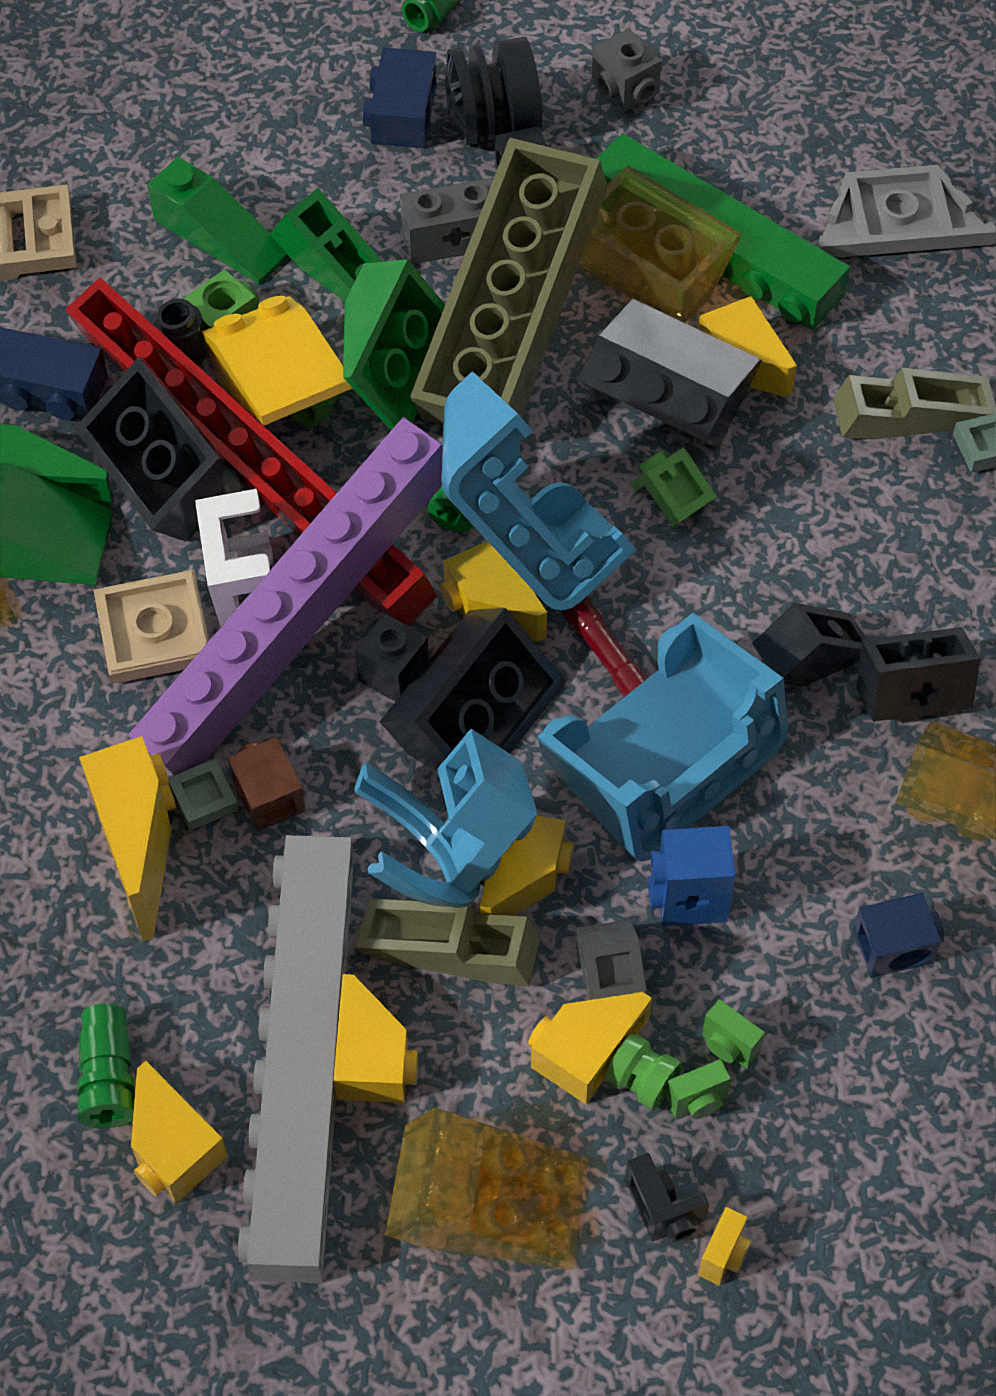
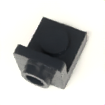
M650 1153L627 1161L624 1180L652 1242L666 1236L669 1242H678L693 1236L701 1230L700 1223L706 1220L709 1209V1202L705 1194L697 1195L673 1205L672 1202H675L677 1197L672 1180L665 1168L656 1169Z

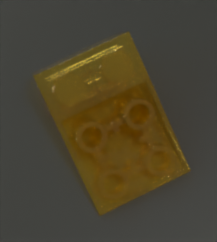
M435 1107L405 1124L385 1236L431 1250L572 1270L588 1158Z

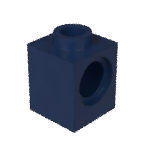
M923 893L859 907L853 928L870 978L933 964L939 946L944 942V928L941 918L936 910H929Z

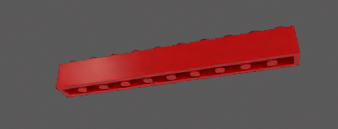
M101 277L65 309L83 336L93 346L102 348L103 355L122 373H125L138 357L145 359L223 457L224 464L228 465L236 473L239 481L248 490L257 489L259 500L299 537L337 494ZM393 544L355 587L381 614L386 613L407 626L438 597L426 574Z

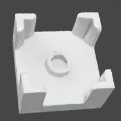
M257 489L195 500L207 584L220 627L240 606L238 595L251 593L270 571V566L274 564L268 533L263 532L228 539L222 520L260 512L261 506Z

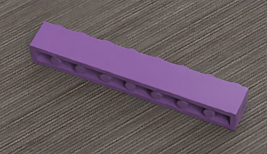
M403 417L127 736L131 739L142 736L149 755L159 752L165 769L171 775H176L205 763L442 487V444Z

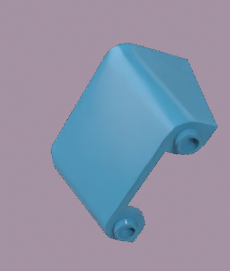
M471 372L452 390L444 406L442 489L447 498L546 605L556 610L570 609L589 595L637 549L615 526H612L568 483L557 482L550 484L532 499L526 495L514 480L528 468V465L521 457L520 444L522 437L526 438L533 430L514 409L475 373Z
M694 613L690 614L678 625L668 628L660 637L657 658L659 670L588 727L581 718L570 714L552 720L544 731L537 736L544 759L617 843L636 860L642 862L651 859V851H660L662 830L690 828L768 763L779 752L788 733L784 678Z

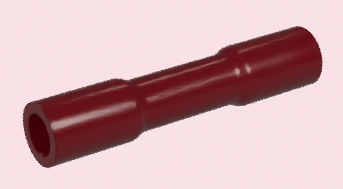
M588 596L574 607L560 610L577 635L586 641L611 675L613 684L623 697L648 679L639 665L630 659L604 624L602 615Z

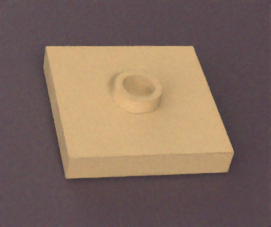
M194 570L94 589L111 684L184 670L209 642Z

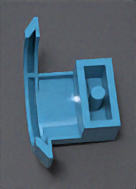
M472 729L469 730L438 768L449 816L445 823L413 793L366 762L361 768L354 787L356 794L391 815L418 838L439 864L446 882L425 877L382 851L378 855L379 863L370 864L368 873L398 892L428 905L459 908L472 904L479 895L480 881L488 880L495 873L500 864L501 856L515 840L519 841L529 833L538 814L522 761Z

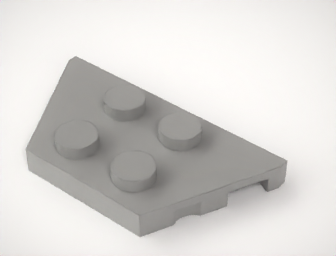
M938 165L846 172L839 189L838 198L833 203L828 223L823 235H820L817 247L831 256L839 258L992 245L996 241V226L992 221L984 224L972 211L973 202L962 190L952 185L951 179Z

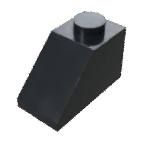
M794 602L752 644L762 658L761 662L783 677L784 684L804 687L860 662L862 640L867 638L850 613Z

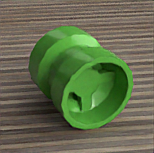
M633 1032L614 1055L607 1068L604 1080L620 1090L629 1088L636 1093L639 1103L651 1111H655L666 1097L668 1080L680 1075L683 1063L669 1054L659 1055L652 1051L650 1042Z

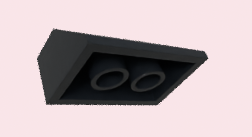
M632 299L598 336L578 380L707 444L719 448L762 360Z
M141 357L134 361L74 428L152 531L184 542L188 541L199 529L195 500L220 496L224 468L223 457L146 360Z
M506 608L469 610L379 722L409 756L438 772L440 765L470 729L511 754L565 684L566 680Z

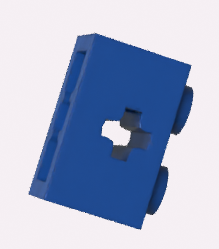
M729 826L662 830L660 851H651L652 876H648L650 908H660L662 927L728 923L735 882Z

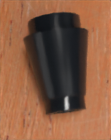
M172 299L165 302L157 311L155 327L199 366L206 357L200 310L185 299Z

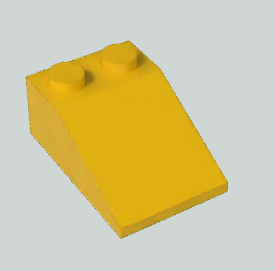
M290 296L270 297L259 303V309L244 315L230 314L223 316L214 322V327L202 331L220 385L263 425L353 389L343 378V365L306 309Z
M140 736L81 756L79 759L142 941L144 942L154 937L172 832L167 811L175 809L176 805L160 753L149 755L143 737Z

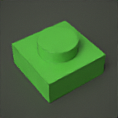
M719 999L705 1015L702 1036L707 1039L706 1044L708 1048L718 1058L727 1063H733L736 1060L748 1069L761 1053L765 1032Z
M721 1059L668 1080L666 1102L675 1120L691 1114L693 1119H700L716 1112L722 1107V1100L727 1099L731 1078Z

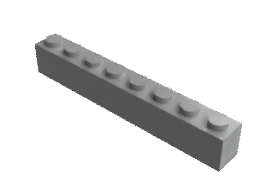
M286 835L284 856L275 855L273 886L274 888H281L280 905H270L268 932L269 938H276L275 955H266L264 962V988L272 989L270 1007H261L259 1016V1040L267 1041L266 1059L256 1060L254 1069V1093L262 1094L261 1114H251L249 1123V1148L257 1149L256 1168L246 1169L243 1190L244 1204L252 1205L250 1226L240 1227L238 1241L239 1262H247L252 1281L323 1283L336 1110V1093L333 1079L342 976L346 974L354 871L351 837Z

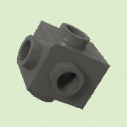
M629 28L593 47L591 80L597 85L602 96L606 99H611L623 112L640 103L649 101L659 93L662 70L661 59L652 47H647Z

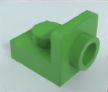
M684 447L670 457L667 456L664 450L650 457L639 465L643 475L631 483L636 492L644 486L647 488L672 527L717 497Z

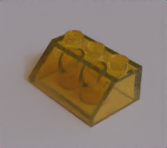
M627 165L607 185L606 194L579 266L630 298L687 323L710 299L741 239V233Z
M931 720L915 747L895 803L906 806V812L917 819L936 822L938 818L958 826L957 831L970 839L982 842L987 841L988 838L996 840V744Z

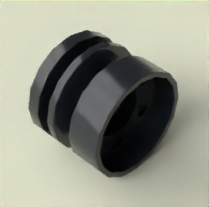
M527 37L494 42L491 64H487L479 44L469 47V67L461 47L447 50V71L445 76L447 103L451 119L458 129L463 145L477 142V122H479L485 141L494 140L497 118H501L507 133L539 126L540 130L542 129L543 111L540 84L535 58Z

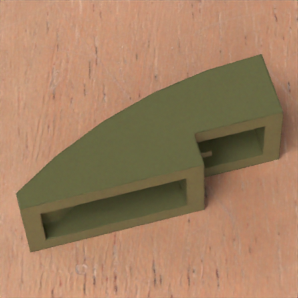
M901 367L894 379L849 375L833 398L842 438L884 439L954 431L957 422L996 413V404L987 376Z
M368 898L355 948L359 953L404 966L489 983L529 986L541 936L527 916L476 914L470 905L454 908L433 906L419 901Z

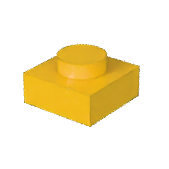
M725 1207L702 1256L698 1276L720 1286L727 1269L738 1273L751 1244V1240L743 1237L747 1216Z

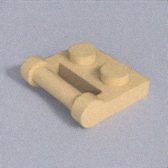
M68 184L0 193V281L17 279L20 274L77 267L72 205ZM23 213L26 250L14 252L12 218H14L15 214Z

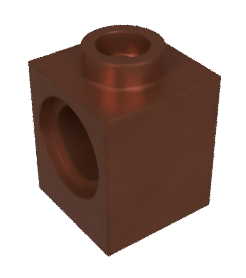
M277 737L263 743L253 742L247 744L237 754L227 757L232 782L257 832L306 811L303 788Z

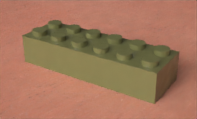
M509 138L410 396L422 420L444 426V406L447 397L471 372L475 373L522 418L608 188L600 159Z

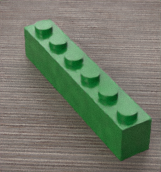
M622 133L596 158L601 161L608 186L600 208L613 210L628 219L635 229L642 232L648 231L663 240L675 253H684L703 264L710 274L717 277L723 276L741 287L747 296H751L756 300L761 299L775 307L790 322H800L813 330L845 296L850 266Z

